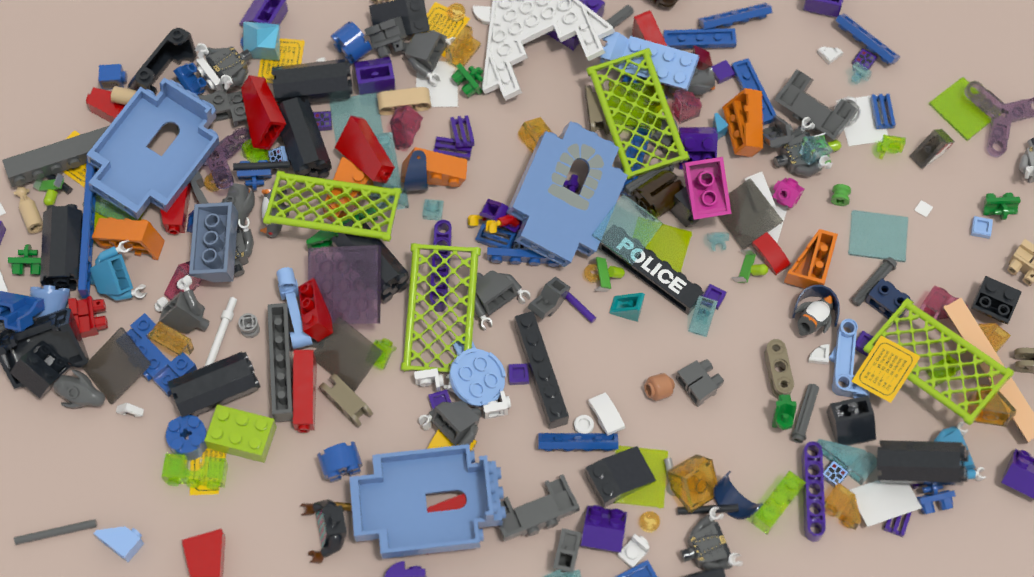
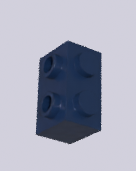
M881 279L868 294L865 302L887 319H890L904 300L910 299V297L906 293L897 290L891 282ZM905 309L898 318H902L908 310Z

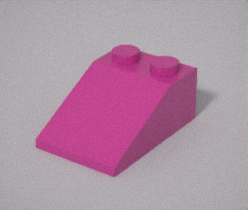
M723 157L682 163L693 220L732 214Z

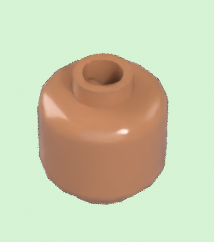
M665 373L650 376L644 385L646 395L654 401L669 398L672 396L673 389L675 388L673 379Z

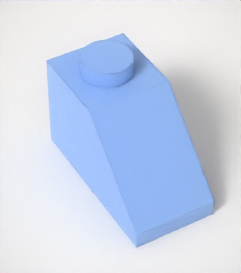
M123 526L96 530L94 532L98 540L126 562H129L144 545L141 539L142 535L134 528L130 530Z

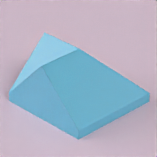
M243 22V49H248L252 57L256 59L280 60V25Z

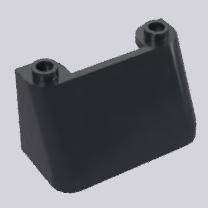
M182 28L172 29L131 79L128 89L137 91L142 87L145 90H151L156 95L158 90L152 85L172 61L180 65L183 60L193 62L196 59L197 53L191 33Z
M64 308L33 319V324L22 332H15L13 329H6L0 332V363L14 389L26 386L17 380L10 371L17 361L40 341L47 344L67 363H70L72 367L80 368L88 363L89 356L70 308Z

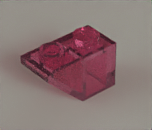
M409 105L397 107L390 120L393 140L397 150L409 148L414 142L413 139L416 132L421 127L420 124L423 117Z
M934 286L920 309L936 320L947 319L949 317L944 311L943 306H947L959 298L953 297L941 287Z

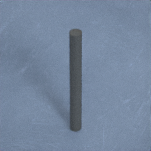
M96 519L21 535L14 537L15 545L90 529L97 527Z

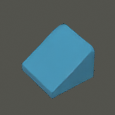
M716 112L712 124L713 127H716L719 140L726 135L728 124Z

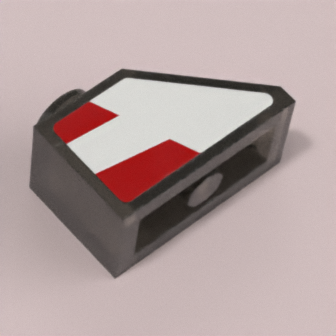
M935 129L915 149L910 157L921 169H924L942 156L955 141L943 129Z

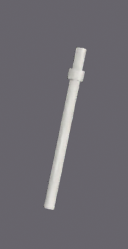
M230 297L226 310L222 312V320L205 366L215 362L228 324L234 316L233 310L237 299L234 297Z

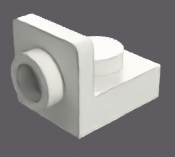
M437 368L414 372L416 386L426 387L435 383L437 392L441 391V386H444L442 374L438 375Z
M504 390L500 391L501 402L491 401L487 405H483L485 419L508 415V408L511 407L509 396H505Z
M634 534L617 556L630 568H633L649 552V543L643 536L638 537Z

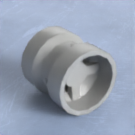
M246 313L239 318L238 324L244 337L254 338L259 334L260 327L255 315Z

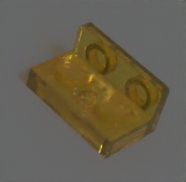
M466 25L446 49V62L454 67L459 63L464 67L481 46V42L473 38L472 27Z
M538 117L525 121L518 135L533 153L539 137L545 131H552L543 119Z
M160 321L148 334L151 340L178 355H181L183 352L190 355L194 350L190 338Z

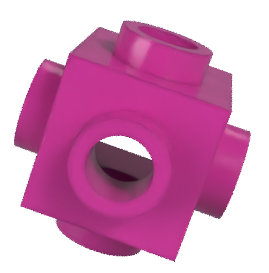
M784 178L782 181L778 180L773 188L775 192L772 197L780 205H787L792 208L799 201L805 188L798 185V182L792 178Z

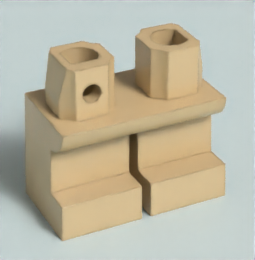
M1024 239L1009 261L1007 269L1012 275H1016L1019 271L1024 273L1025 276L1022 280L1028 286L1034 283V259L1030 263L1034 257V244Z

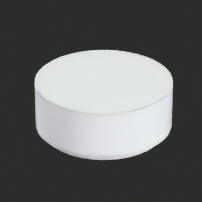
M580 415L575 419L574 429L576 433L587 434L593 431L594 422L590 416Z

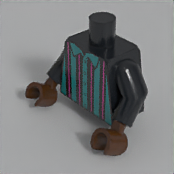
M330 499L314 502V504L302 503L300 507H306L305 513L301 515H313L316 512L322 549L320 552L309 551L308 556H314L310 561L311 563L320 564L324 557L326 558L338 552L343 547L347 534L343 507L341 505L337 506Z

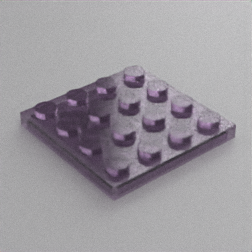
M381 246L308 248V281L312 278L316 280L330 313L332 325L380 324Z

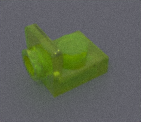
M883 135L882 140L878 141L876 152H879V159H883L886 151L902 153L906 138Z
M251 139L246 140L242 145L243 157L248 161L270 160L268 150L253 148Z
M377 339L366 361L381 369H385L392 352L396 351L397 347L393 346V342L389 339Z
M946 355L947 364L958 363L951 355ZM944 359L938 361L933 365H944ZM944 368L933 370L936 379L946 377V370ZM948 368L949 377H955L960 368ZM925 370L929 377L932 379L931 371ZM945 381L936 382V383H935V386H938V385L942 384V383L945 382Z

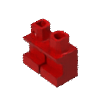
M92 296L82 300H77L76 298L68 299L69 308L75 317L82 338L99 335L98 330L108 328L107 317H97L96 314L106 311L104 299L93 300Z

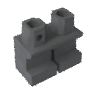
M401 17L393 18L364 29L366 35L371 39L372 50L376 49L380 57L391 54L388 46L391 43L395 52L406 49L404 38H407Z
M708 359L701 362L696 360L677 371L676 380L686 392L688 391L687 394L697 407L702 405L709 397L714 396L717 389L724 383V379L720 374L717 373L713 377L707 374L713 369Z

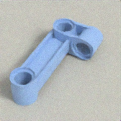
M290 267L281 268L276 272L281 299L287 300L294 331L289 333L293 349L313 345L311 337L303 332L302 319L296 299L299 296V289L294 271Z
M845 319L837 329L832 391L838 396L852 398L869 396L870 398V391L851 382L855 376L853 375L858 325L853 319ZM843 327L849 328L851 333L844 331ZM838 382H844L846 388L841 387Z

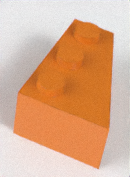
M745 88L722 106L726 123L728 124L734 154L752 157L763 149L762 91Z
M414 147L402 162L401 182L405 183L411 155L417 150L423 151L426 155L428 185L460 187L466 180L467 159Z
M342 156L333 180L373 186L372 179ZM334 188L331 191L333 195L343 193L342 189ZM352 191L350 195L353 198L361 196V192ZM327 194L325 201L331 199L329 194ZM346 196L338 199L342 204L350 201ZM336 202L327 205L332 210L339 207ZM350 205L346 209L352 212L356 206ZM323 208L324 214L327 213L328 211L325 208ZM343 210L335 213L338 218L347 215ZM332 216L327 217L332 222L336 221Z
M112 217L99 218L92 235V239L100 247L106 249L113 246L118 247L121 241L129 240L124 243L125 249L133 247L130 251H135V255L148 254L154 260L159 259L165 242L151 223L144 219L138 221L128 218L124 220Z
M819 229L788 271L784 283L801 288H808L812 285H824L838 234Z

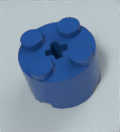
M347 22L330 36L335 43L333 44L335 49L339 53L343 52L346 55L344 57L346 61H349L350 65L372 50L369 41L365 42L364 34L353 22Z
M188 415L183 418L179 416L168 423L166 441L172 453L180 459L186 461L195 460L202 456L207 448L204 441L207 430L197 416Z
M353 441L349 446L344 442L324 449L325 454L323 455L320 452L317 454L324 478L330 479V482L339 481L342 479V475L348 473L350 476L361 472L360 468L363 464L356 443Z

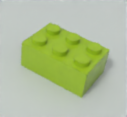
M217 404L204 441L208 449L265 463L277 426L273 418Z

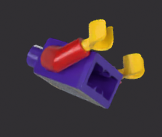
M491 199L487 200L479 215L468 216V225L470 226L479 225V219L482 221L488 220L486 222V231L490 233H496L497 226L513 233L519 232L523 221L506 213L509 208L507 205Z

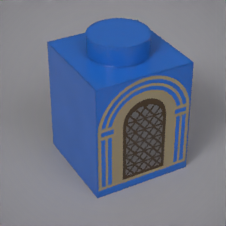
M121 64L99 65V83L103 90H112L114 86L124 88V82H127V72L123 70Z

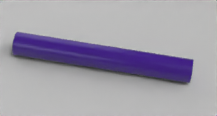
M568 292L565 299L588 321L593 323L596 317Z

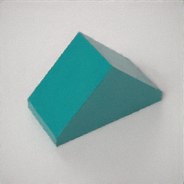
M634 293L614 296L609 313L638 322L645 294Z

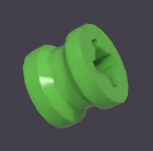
M844 184L834 185L831 203L837 206H847L850 203L848 196L851 194V188Z

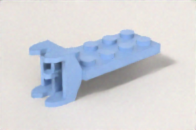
M619 32L602 38L607 43L603 47L605 54L599 56L601 63L650 48L651 58L660 83L688 91L700 58L699 55L632 36L628 39ZM640 57L631 61L640 64L644 58ZM626 62L615 65L614 67L618 69H623ZM628 64L625 72L634 75L638 67ZM640 69L637 77L647 79L650 76L648 70Z

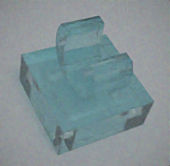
M857 61L852 66L854 75L851 77V81L858 85L862 78L868 81L872 76L871 71Z
M425 199L423 219L442 220L444 201Z
M707 233V240L712 242L711 249L716 251V244L721 243L722 250H726V243L724 241H729V233Z

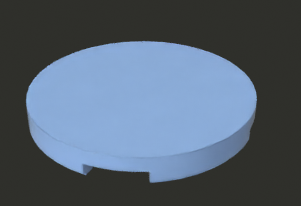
M471 348L463 351L453 360L449 372L450 383L455 394L463 402L472 406L483 407L488 402L499 399L500 391L504 390L506 377L504 367L500 360L491 352L488 353L481 349Z

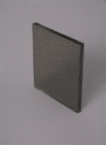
M751 178L729 193L732 214L718 216L743 250L764 233L771 231L783 222Z
M338 317L332 325L333 333L322 339L314 354L316 362L331 375L333 373L336 374L355 392L383 351L344 319Z
M120 327L82 368L105 395L108 402L113 405L149 368L151 363L125 329Z

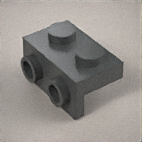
M778 115L773 116L775 126L763 129V141L772 148H779L785 143L792 142L791 135H793V129L790 124Z

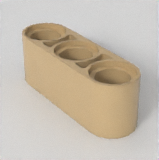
M426 87L391 90L377 94L378 112L381 115L420 112L431 108L430 92Z

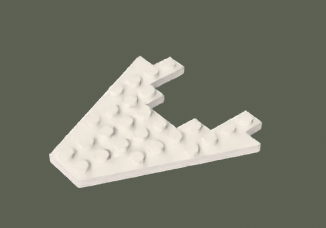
M492 0L482 90L487 94L500 88L505 100L521 94L522 91L512 65L528 58L523 44L554 29L561 42L577 35L588 61L605 54L600 39L615 33L613 26L579 0Z

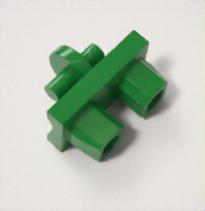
M461 63L456 65L458 70L451 77L457 85L465 80L468 82L461 88L465 95L470 97L475 93L478 95L483 93L475 81H483L481 76L483 69L470 66L469 74Z
M987 193L984 200L983 214L1000 215L1001 220H1006L1009 214L1018 213V205L1021 202L1020 197H1014L1013 193H1005L1002 197L996 198L994 193Z
M26 244L24 250H18V255H24V257H8L12 274L24 275L25 265H30V274L40 275L41 258H32V256H38V250H32L30 244Z
M791 395L778 396L772 419V428L779 427L782 430L792 428L797 405L796 401H791Z

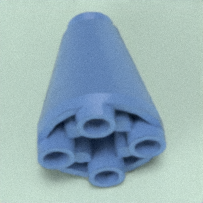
M44 285L43 289L41 287H30V296L44 299L45 310L38 313L34 319L66 308L70 297V289L59 288L55 290L56 286Z

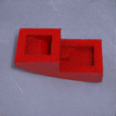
M768 232L752 242V246L764 258V263L775 275L791 265L785 253Z

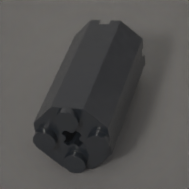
M345 59L272 67V75H274L273 88L277 105L279 106L283 101L296 97L301 98L303 102L307 99L309 103L350 98V95H353L352 79H348V77H351L349 61L346 62Z
M296 97L283 101L279 104V109L286 125L280 135L294 174L316 178L328 177L329 171L332 169L331 161L309 100L305 99V102H303L301 98Z
M68 204L66 206L49 205L46 211L43 212L40 272L42 286H56L55 290L59 288H67L70 291L76 290L79 280L83 212L77 209L75 204Z
M351 220L343 226L352 227L355 223ZM366 222L362 224V229L371 230ZM338 233L339 236L337 238L334 236L331 239L336 251L378 301L382 300L386 303L398 291L401 292L408 287V271L380 239Z
M242 351L167 382L182 418L188 415H199L216 408L217 404L223 405L255 392L261 387L247 353H242Z
M879 441L881 447L877 449V471L882 473V475H878L880 483L963 485V482H968V470H966L965 462L969 460V451L966 450V446L962 442Z

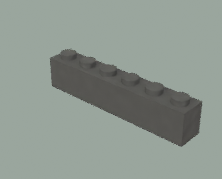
M109 126L3 159L2 162L11 186H22L25 183L40 180L51 174H58L86 164L87 153Z
M287 303L267 304L272 415L275 422L293 421V372L291 337L289 333L291 332L290 312Z

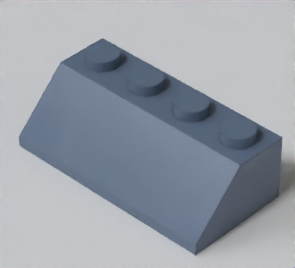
M232 202L195 204L189 267L190 276L214 283L233 282L238 211Z

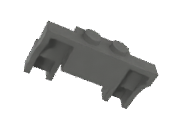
M796 69L774 100L792 111V116L800 121L805 117L811 118L807 126L814 123L815 127L813 130L817 131L819 129L832 139L837 140L859 109L841 99L833 111L806 93L814 79Z
M225 90L215 91L207 95H198L200 100H205L215 107L216 118L213 122L233 118L234 126L236 127L239 121L247 120L242 91L227 94Z
M564 474L552 482H549V480L545 481V487L549 495L514 508V510L508 497H505L504 501L500 502L501 506H505L506 518L502 519L503 525L498 526L504 541L522 534L523 536L527 534L529 536L535 535L542 528L555 527L559 524L558 522L561 521V518L579 512L580 507L570 490Z

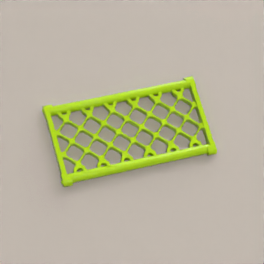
M650 48L586 69L588 76H591L614 145L619 147L617 153L624 170L623 173L628 175L626 180L690 159L688 152L685 151L654 67ZM640 57L644 58L640 64L631 61ZM626 62L623 69H618L614 67L615 65ZM628 64L638 67L634 75L625 72ZM609 68L605 75L597 74V71ZM612 69L621 73L616 81L607 77ZM640 69L648 70L650 76L646 80L637 77ZM622 75L632 78L629 86L619 83ZM635 80L644 83L641 91L631 88ZM605 81H610L615 85L612 91L608 92L603 91L602 84ZM617 86L626 89L623 97L613 94ZM646 86H654L656 93L652 97L642 93ZM629 91L638 94L636 101L633 103L625 99ZM611 97L621 101L617 108L609 107L607 101ZM640 97L650 100L646 108L637 105ZM624 102L632 105V109L628 114L619 110ZM652 102L660 103L662 109L659 113L649 110ZM634 108L644 111L641 119L631 116ZM647 113L656 117L652 125L643 122V118ZM616 114L626 116L623 125L615 124L613 118ZM629 119L638 122L635 130L625 127ZM658 119H666L668 126L664 130L654 126ZM641 124L650 128L646 136L637 133ZM623 130L633 134L628 142L621 141L619 134ZM652 130L662 133L659 141L649 138ZM634 136L644 139L641 147L631 144ZM663 136H672L674 143L670 147L661 144ZM647 141L656 144L652 153L643 150ZM629 147L638 150L635 158H627L625 151ZM658 147L668 150L665 158L655 155ZM641 152L650 156L647 164L637 161ZM670 152L678 153V157L667 160ZM652 158H656L662 161L660 163L649 166V163ZM634 164H639L644 167L633 172L631 170Z
M277 171L263 223L377 238L390 242L402 190L395 187L392 189ZM281 180L286 181V185L279 187ZM296 182L305 183V187L300 190H296L294 185ZM315 185L323 186L324 190L316 193L312 188ZM290 188L294 193L286 196L282 191ZM334 188L342 189L343 193L333 195L331 191ZM310 191L313 196L303 198L301 194ZM352 191H360L361 196L353 198L350 193ZM371 193L380 194V198L372 201L368 196ZM280 194L282 199L275 201L276 195ZM329 194L331 199L323 201L320 196ZM344 196L350 199V201L345 204H342L338 200ZM390 196H395L393 204L387 200ZM299 197L301 201L292 204L289 199ZM316 199L321 204L312 207L308 202ZM366 199L369 204L362 207L357 202ZM287 202L290 207L282 210L278 205ZM336 202L339 207L332 210L327 205ZM380 202H385L388 207L379 209L376 205ZM306 205L309 210L299 212L297 208ZM355 205L358 210L349 212L346 207ZM371 207L377 211L372 215H368L365 210ZM273 208H276L278 211L275 216L271 215ZM325 208L328 212L319 215L316 210ZM341 210L347 214L342 218H338L335 215L336 212ZM392 210L390 218L386 217L384 213ZM295 211L297 216L294 219L286 218L285 214ZM313 213L317 218L314 221H307L304 216ZM362 213L366 218L358 221L354 216ZM332 216L336 221L333 224L324 223L323 219ZM381 216L385 221L376 223L373 218ZM351 219L355 224L352 227L343 226L342 222ZM371 222L373 227L371 230L362 229V224ZM388 224L387 232L381 231L380 227Z
M412 243L410 249L412 261L404 359L401 362V370L422 371L437 368L438 372L449 373V366L453 360L449 364H444L440 356L448 350L455 359L458 355H455L450 347L457 341L464 345V351L472 348L478 256L481 255V248ZM420 250H433L428 257L420 254ZM438 251H451L453 253L447 258H443ZM458 252L471 253V257L463 260L458 255ZM434 254H437L442 259V262L437 267H433L428 262V259ZM454 255L462 261L455 269L447 263ZM427 263L432 268V271L426 276L418 273L419 265ZM443 264H446L451 269V272L446 277H441L437 272V269ZM462 265L470 268L469 276L464 279L460 278L456 273ZM432 273H436L441 278V281L435 286H431L427 282V278ZM455 274L460 279V282L452 288L447 284L446 279ZM426 282L430 290L425 295H421L417 292V284ZM441 283H445L450 289L444 296H440L435 291ZM461 284L468 287V295L460 298L455 293V289ZM431 292H435L439 297V300L434 305H429L425 300V297ZM450 293H454L459 299L452 307L444 301ZM424 301L429 306V309L423 314L415 311L416 303ZM443 302L448 307V311L440 316L436 313L434 307ZM462 303L467 306V313L458 317L453 309ZM429 311H433L438 316V319L431 325L424 320V316ZM449 312H452L457 317V321L451 326H448L443 321V317ZM423 320L427 325V329L419 334L414 330V322ZM442 321L447 329L438 335L432 327L437 322ZM458 322L465 325V333L457 336L452 331V327ZM428 330H431L436 335V339L430 344H427L422 338V335ZM448 331L452 332L456 337L450 345H446L441 339ZM421 339L426 344V347L417 353L415 350H412L413 341ZM437 340H440L445 345V349L439 354H436L431 349V345ZM427 349H430L435 355L434 359L429 363H425L420 357ZM419 358L424 363V366H411V361ZM438 359L444 365V368L429 366Z
M908 298L904 300L897 311L863 348L869 354L880 336L886 338L889 335H897L898 345L902 347L912 346L915 354H917L915 348L917 345L926 344L928 346V353L917 355L921 356L920 358L928 357L930 359V366L919 367L917 362L916 367L913 368L907 379L963 418V421L969 426L973 424L975 418L1015 372L1009 367H1004L925 313ZM905 309L909 310L908 317L898 318ZM920 318L925 321L924 328L914 329L912 327L913 320ZM909 321L911 329L900 331L898 329V322ZM893 323H896V331L886 332ZM936 329L941 332L940 339L929 340V331ZM925 332L926 341L916 342L914 340V333ZM910 333L912 335V342H900L901 334ZM950 340L957 343V350L945 351L944 343ZM941 343L943 351L932 353L930 351V344ZM968 351L974 355L972 362H961V353ZM957 354L959 362L947 364L946 355ZM933 356H943L944 365L934 366L931 358ZM984 362L990 366L989 373H977L976 366ZM963 366H974V375H963ZM959 367L961 375L949 377L948 368ZM944 368L946 370V377L936 379L933 370ZM930 370L932 379L924 382L919 378V372ZM1002 374L1003 378L997 385H994L993 376ZM980 377H990L992 385L980 387L978 379ZM975 378L977 387L965 388L964 380ZM961 380L963 388L951 390L949 382ZM946 381L948 383V390L942 393L938 392L935 389V383ZM982 390H992L984 400L981 399L980 392ZM977 391L979 400L967 401L966 393ZM963 393L965 401L957 405L951 401V395ZM969 405H979L972 414L967 412Z

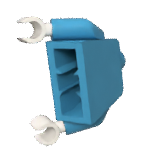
M129 240L121 241L118 247L113 246L102 251L95 260V266L90 268L91 284L96 286L97 292L99 294H106L115 301L130 299L133 296L143 298L147 294V292L141 293L139 289L146 287L144 284L139 285L135 290H131L133 286L122 254H119V252L125 253L132 250L133 247L124 248V243Z
M959 422L957 426L941 430L934 439V442H962L966 446V450H968L963 437L968 432V429L962 430L961 427L964 423ZM969 452V460L965 462L966 470H968V479L982 481L986 476H980L979 472L985 469L979 467L974 470L976 466Z

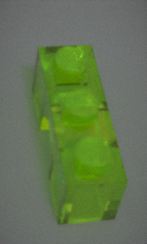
M166 453L162 478L168 485L179 486V484H187L188 487L198 488L199 485L207 486L209 489L225 488L228 470L226 458L205 457L204 466L200 470L190 471L188 470L189 461L186 455Z
M789 470L754 515L751 523L768 535L787 507L793 503L803 490L806 482Z

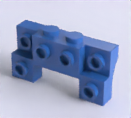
M0 291V320H4L5 328L13 329L15 332H22L33 324V317L45 310L44 299Z
M144 313L130 325L131 329L120 337L117 343L130 357L128 360L135 368L139 366L143 370L141 372L148 381L152 380L170 397L172 392L167 382L195 371L197 367L184 352L170 361L149 340L159 331V328Z

